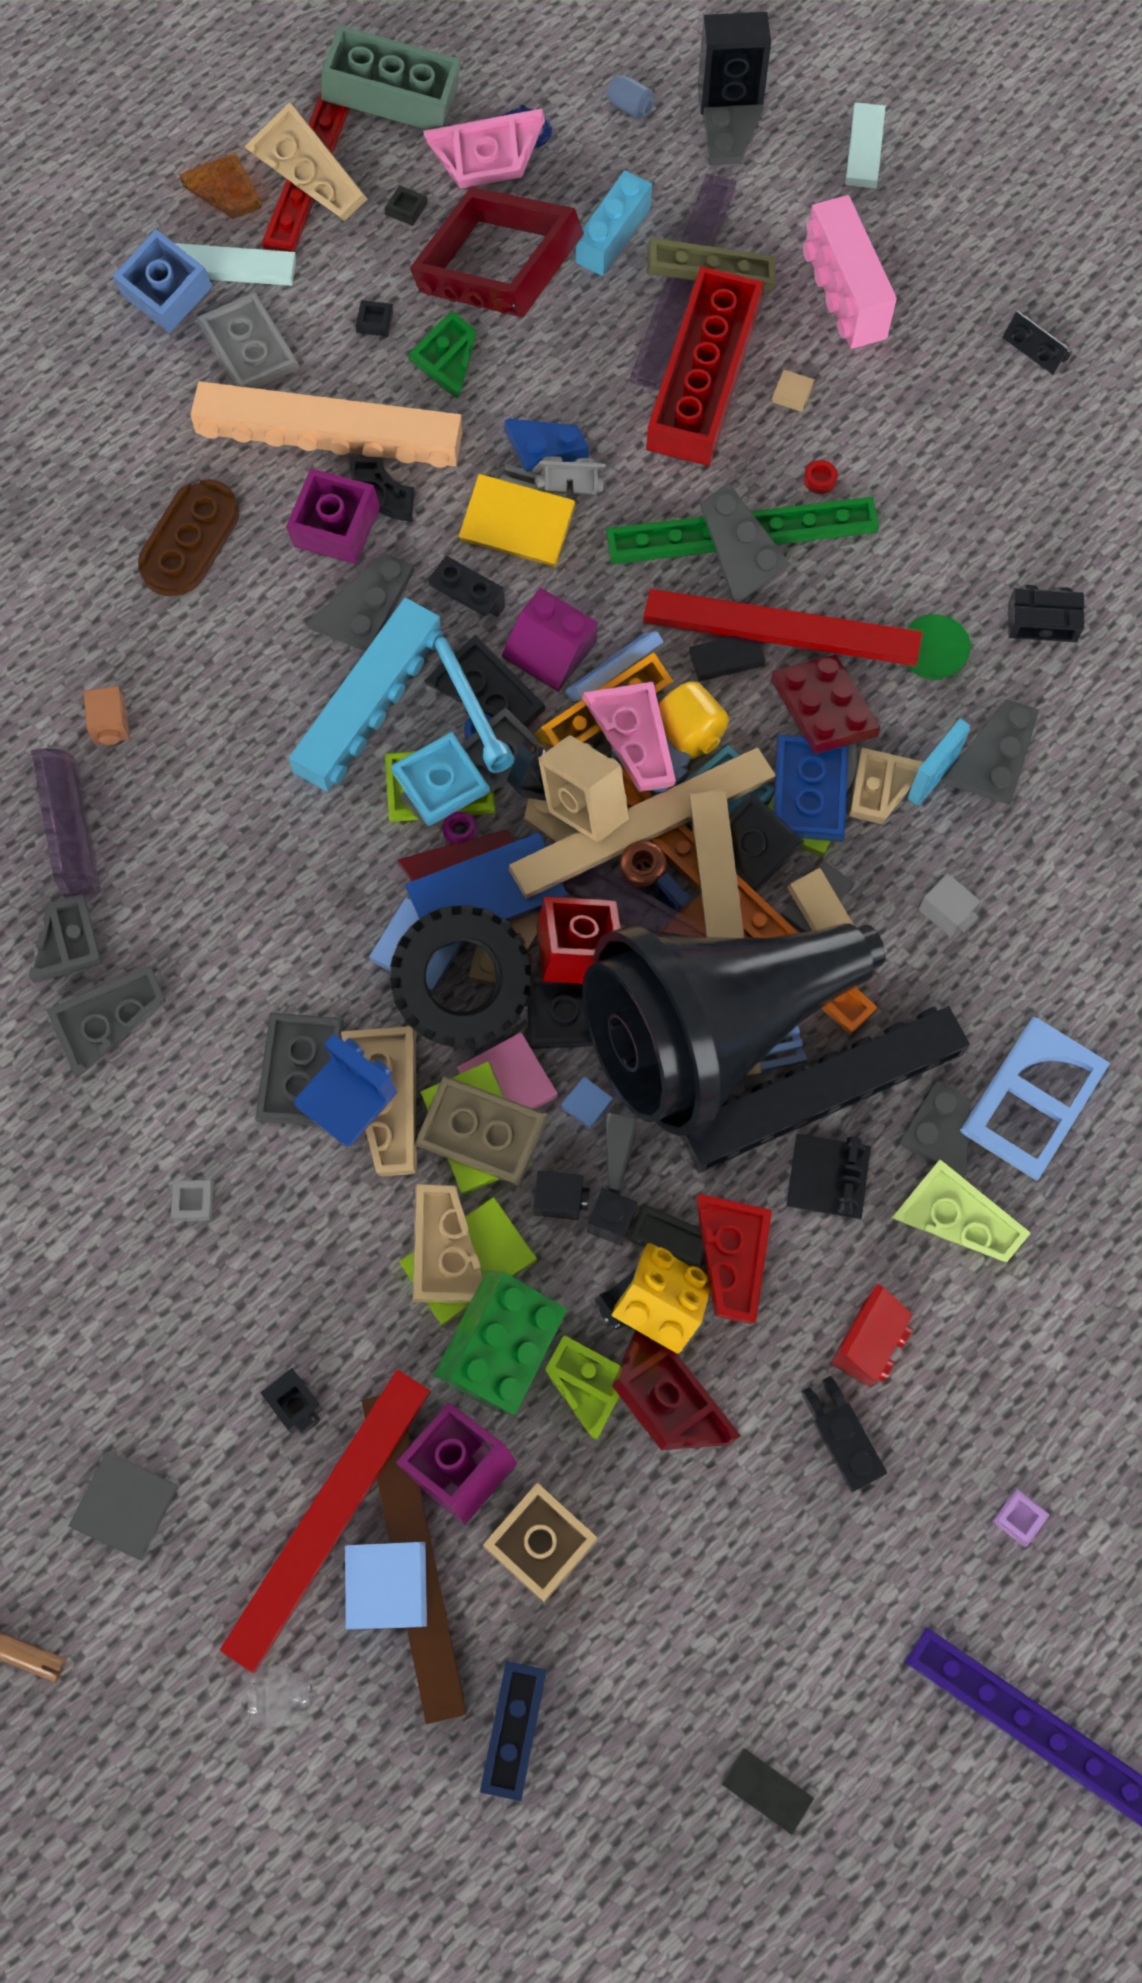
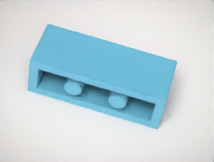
M624 170L584 226V235L576 244L577 264L601 276L605 275L650 211L652 183Z

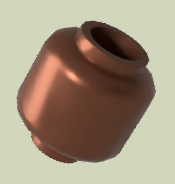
M637 841L630 844L623 851L620 858V871L624 882L630 888L637 891H650L654 889L657 880L667 873V861L663 850L657 844L649 841Z

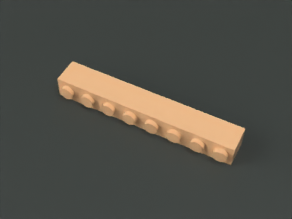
M198 381L190 414L195 433L201 434L206 438L220 436L233 438L243 443L250 440L266 442L274 447L291 445L298 446L306 451L322 449L330 450L338 455L353 453L366 457L393 458L402 463L424 462L438 468L457 466L463 434L461 414Z

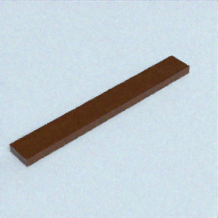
M380 1396L361 1400L365 1419ZM407 1430L378 1476L377 1481L390 1543L425 1542L427 1626L407 1627L425 1722L430 1724L467 1715L421 1489L396 1463L411 1446L409 1430Z

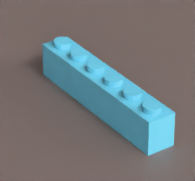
M407 598L402 600L289 756L293 773L326 792L330 790L334 783L338 785L342 782L347 773V765L353 756L359 757L367 744L366 738L373 729L378 730L382 726L386 718L385 711L392 702L397 703L401 699L405 691V683L410 676L415 677L419 674L427 652L430 649L432 651L436 649L434 645L435 640L438 637H443L440 616Z

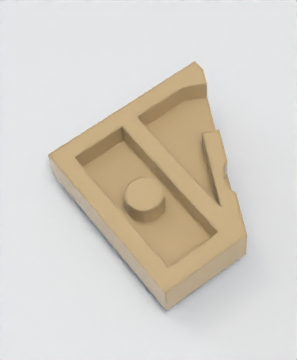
M861 748L857 758V768L853 781L848 817L883 824L911 789L917 771L924 762Z

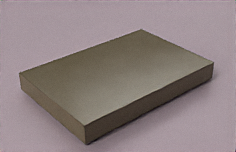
M443 1075L414 1145L520 1186L548 1115Z

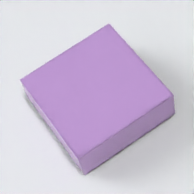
M1016 1489L992 1522L1023 1547H1027L1050 1514Z

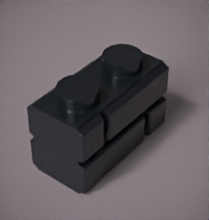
M1024 585L1020 588H1014L1008 602V637L1013 639L1078 642L1085 625L1083 611L1084 593L1073 592L1068 587H1059L1054 590H1039L1037 586Z

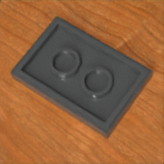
M270 1013L255 1117L257 1122L320 1127L297 1109L295 1099L331 1059L324 1044L333 1034L342 1039L343 1018Z

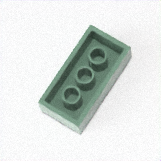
M339 25L322 69L321 100L426 130L442 128L446 125L458 89L461 59Z

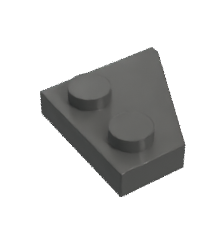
M764 104L704 108L703 118L709 166L741 163L746 153L747 145L750 144L754 136L755 128L763 117Z

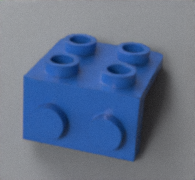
M333 1034L324 1044L331 1059L296 1097L295 1106L342 1145L351 1146L398 1092L390 1078L393 1073L382 1062L376 1059L371 1063L363 1056L365 1052L356 1042L350 1038H347L344 1042Z

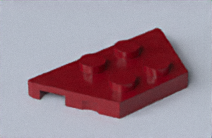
M634 1330L612 1387L660 1450L726 1446L735 1442L741 1435L679 1355L639 1331Z

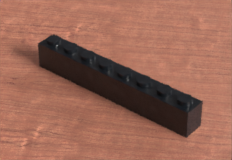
M949 1006L941 1010H937L936 1007L929 1008L918 1014L916 1021L907 1025L903 1021L895 1023L883 1031L884 1035L873 1040L870 1036L861 1038L850 1046V1050L841 1054L838 1051H832L819 1058V1064L808 1069L804 1065L798 1066L788 1071L784 1075L785 1079L774 1084H772L771 1080L762 1082L751 1089L752 1093L740 1099L737 1095L728 1097L720 1107L712 1123L692 1133L680 1136L698 1174L964 1055L970 1043Z

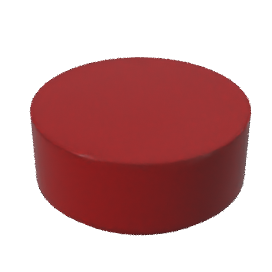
M816 460L806 467L804 484L811 492L826 494L836 486L838 471L832 463L825 460Z

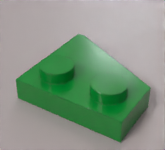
M451 311L409 353L408 360L457 399L462 389L477 331L455 312Z

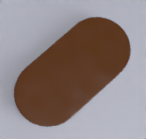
M212 479L199 480L200 483L194 485L189 483L175 494L138 557L141 578L150 590L163 596L184 595L198 587L203 581L239 519L238 502L232 490L224 483Z

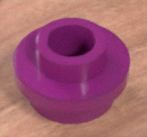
M454 812L447 816L442 824L443 836L451 845L474 839L478 833L477 822L468 813ZM457 826H464L467 829L464 834H456L453 830Z

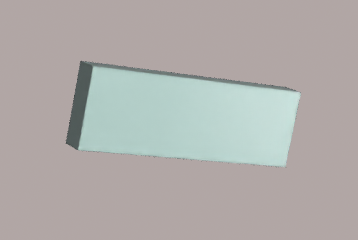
M854 103L845 185L877 188L886 106Z

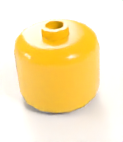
M686 682L669 692L658 704L666 738L678 751L686 752L690 756V760L713 751L719 745L729 724V716L699 682Z

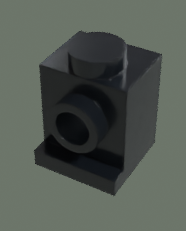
M537 742L536 745L521 743L507 781L521 797L546 801L538 758L554 746L545 742Z
M293 1368L260 1392L291 1434L297 1430L304 1434L321 1420L317 1414L324 1409ZM295 1399L303 1402V1408L298 1413H292L289 1410L290 1403Z

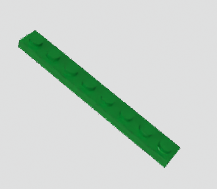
M873 497L751 511L775 545L877 533L879 528ZM704 517L606 528L611 565L717 552L715 545L712 543Z

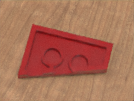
M698 1194L696 1196V1204L714 1315L719 1318L753 1324L757 1318L772 1210Z

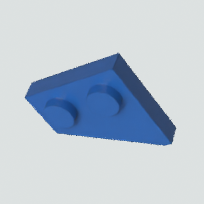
M505 419V431L526 472L532 471L545 457H561L563 462H571L589 457V446L578 425Z

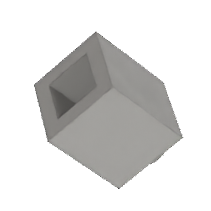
M947 873L923 898L918 910L952 938L959 929L965 933L979 917L975 912L981 901Z

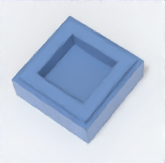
M583 1077L563 1101L561 1108L591 1130L613 1103V1098L586 1077Z

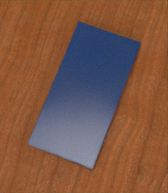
M540 832L405 884L418 919L447 906L473 905L476 908H485L493 911V914L510 922L541 910L545 896L567 898V893L561 882L535 896L525 899L508 870L509 864L546 847ZM460 941L448 943V944L442 946L440 949H442V948H444V947H447V946H449V945H452V944H454V943L460 942Z

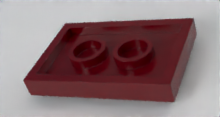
M836 654L772 672L771 681L814 754L879 736L880 725Z

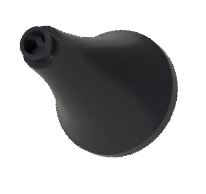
M843 923L815 931L768 938L695 937L653 931L637 925L625 926L606 933L600 938L595 948L593 964L588 967L584 975L583 1006L591 1041L610 1084L626 1107L641 1120L656 1122L665 1131L677 1136H684L712 1123L722 1104L749 1071L799 1023L837 997L869 980L873 969L882 966L885 962L884 944L880 935L872 926L863 925L857 928L850 923Z

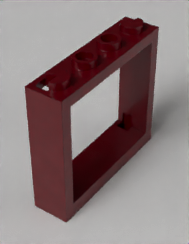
M470 187L409 269L419 291L427 294V296L444 298L452 302H460L477 308H485L501 312L502 314L506 313L524 318L584 235L575 208ZM479 222L545 236L511 284L445 269Z

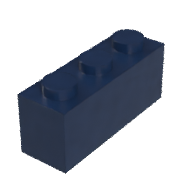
M506 1661L480 1793L517 1801L522 1800L545 1684L546 1669Z

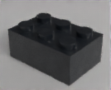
M768 12L707 14L703 16L698 75L701 115H703L705 107L764 104L771 49Z

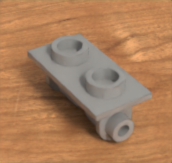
M545 457L532 469V473H540V475H536L535 488L541 489V491L546 493H566L567 481H572V494L596 495L597 492H602L603 479L598 478V474L606 468V464L595 463V460L591 458H580L575 460V462H563L561 457Z

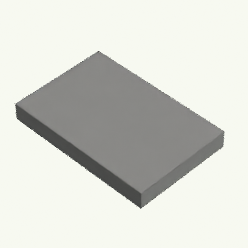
M252 292L197 317L198 324L235 386L258 388L299 369L296 358L256 292Z

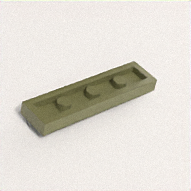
M650 238L647 245V274L696 281L700 266L764 281L763 291L772 292L776 284L775 256Z

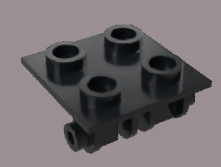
M796 1134L786 1207L862 1219L871 1146L862 1145V1139L857 1137H847L846 1142Z

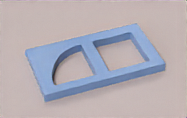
M1032 1017L965 1121L960 1132L1038 1181L1110 1063L1040 1019ZM1046 1061L1066 1062L1091 1072L1069 1107L1018 1075L1027 1067ZM1007 1091L1059 1123L1037 1159L985 1127Z

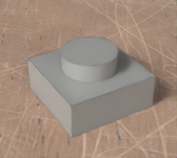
M173 1181L171 1219L173 1221H212V1181Z

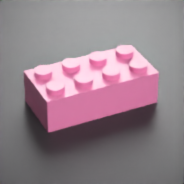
M846 195L813 204L810 220H807L806 223L807 238L806 242L803 243V254L806 261H811L814 266L815 281L817 286L823 287L826 293V305L829 312H834L837 317V328L842 339L846 338L851 349L887 339L897 297L850 196Z

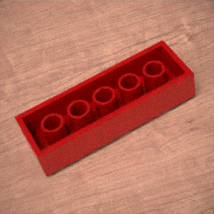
M700 266L648 424L647 451L706 466L711 465L758 316L764 281Z

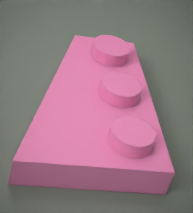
M648 682L584 692L582 697L638 791L674 786L676 779L654 683Z

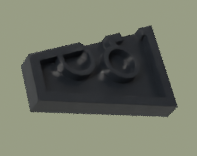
M476 634L454 653L485 714L494 717L506 707L527 727L546 710L544 703ZM444 664L424 680L426 685L463 703Z

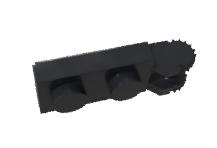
M832 1376L823 1379V1385L827 1395L836 1407L835 1410L824 1414L816 1393L810 1387L802 1390L801 1393L815 1419L813 1421L849 1490L853 1493L888 1473L849 1402H845L837 1383Z

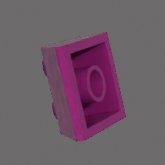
M540 587L520 612L501 656L559 692L597 642L598 622Z
M450 1402L444 1406L396 1462L433 1500L465 1526L517 1465V1462L504 1443Z

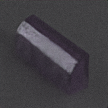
M52 748L31 750L53 879L65 899L83 894L84 897L100 894L102 890L79 766L73 755L66 751Z

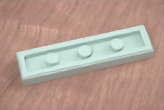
M175 243L205 267L210 280L292 286L296 264L295 252Z

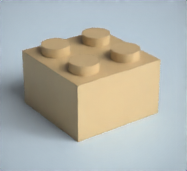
M571 735L538 758L549 813L596 842H600L629 820L626 803L627 797L622 777L623 770L615 759L608 758L593 749L588 743H583Z
M536 1483L487 1539L483 1547L541 1602L545 1603L596 1544L598 1537L540 1484Z

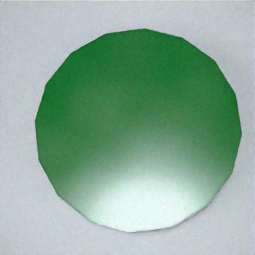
M940 614L924 615L912 621L907 629L923 631L917 665H907L909 670L921 678L934 681L943 680L944 677L958 674L966 665L971 649L969 635L963 626L951 617Z

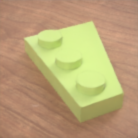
M942 1160L935 1164L892 1217L894 1220L1004 1263L1008 1262L1031 1234Z

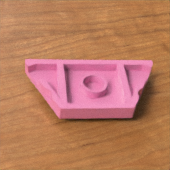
M543 109L426 130L424 131V137L453 180L462 189L521 178L545 118Z

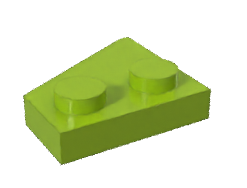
M563 1335L545 1372L589 1436L597 1441L620 1399V1396L612 1387L620 1365Z

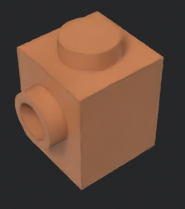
M119 686L83 691L87 730L94 744L115 745L119 741L130 740L126 702Z

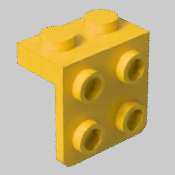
M648 1243L642 1250L633 1281L614 1306L611 1316L679 1354L702 1323L711 1290L708 1275L700 1268L690 1266L678 1260L667 1249Z

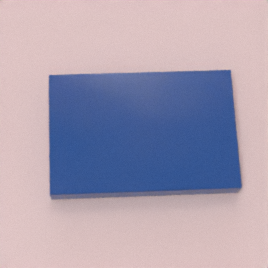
M778 735L773 811L801 839L843 842L845 836L849 745L814 754L804 736Z

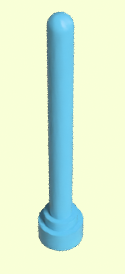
M438 637L434 642L435 648L485 746L483 749V760L488 770L492 773H499L508 769L514 763V756L509 746L501 740H497L447 639Z

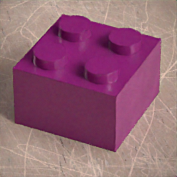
M310 468L286 525L294 547L357 564L380 508L374 485Z

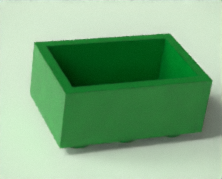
M486 1271L433 1376L496 1412L515 1416L567 1309L506 1272Z

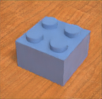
M157 229L150 234L112 276L121 295L169 334L212 288L205 267Z

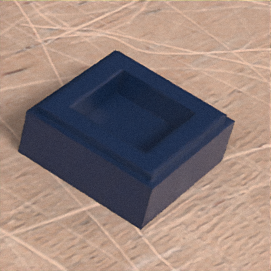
M667 873L657 880L653 895L674 917L681 914L688 907L691 898Z

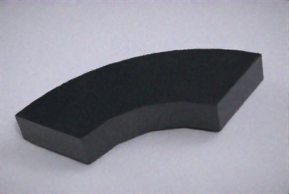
M349 456L352 480L374 485L380 504L378 512L393 519L413 522L414 487L401 485L391 479L384 469L383 458Z

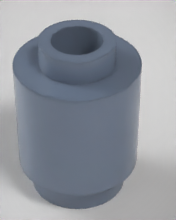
M618 74L611 80L606 96L611 100L613 106L635 119L647 116L654 106L652 89L628 75L621 76Z

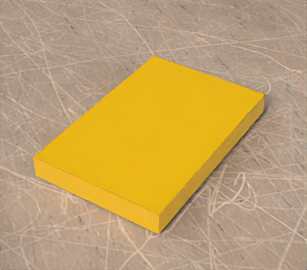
M478 474L458 537L464 542L556 567L576 502L575 500Z

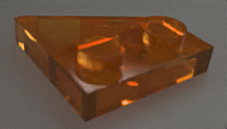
M236 153L179 174L184 188L232 219L262 208L261 199Z

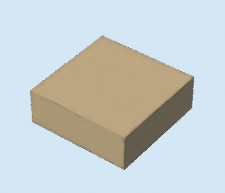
M783 370L773 393L772 402L803 412L815 379Z

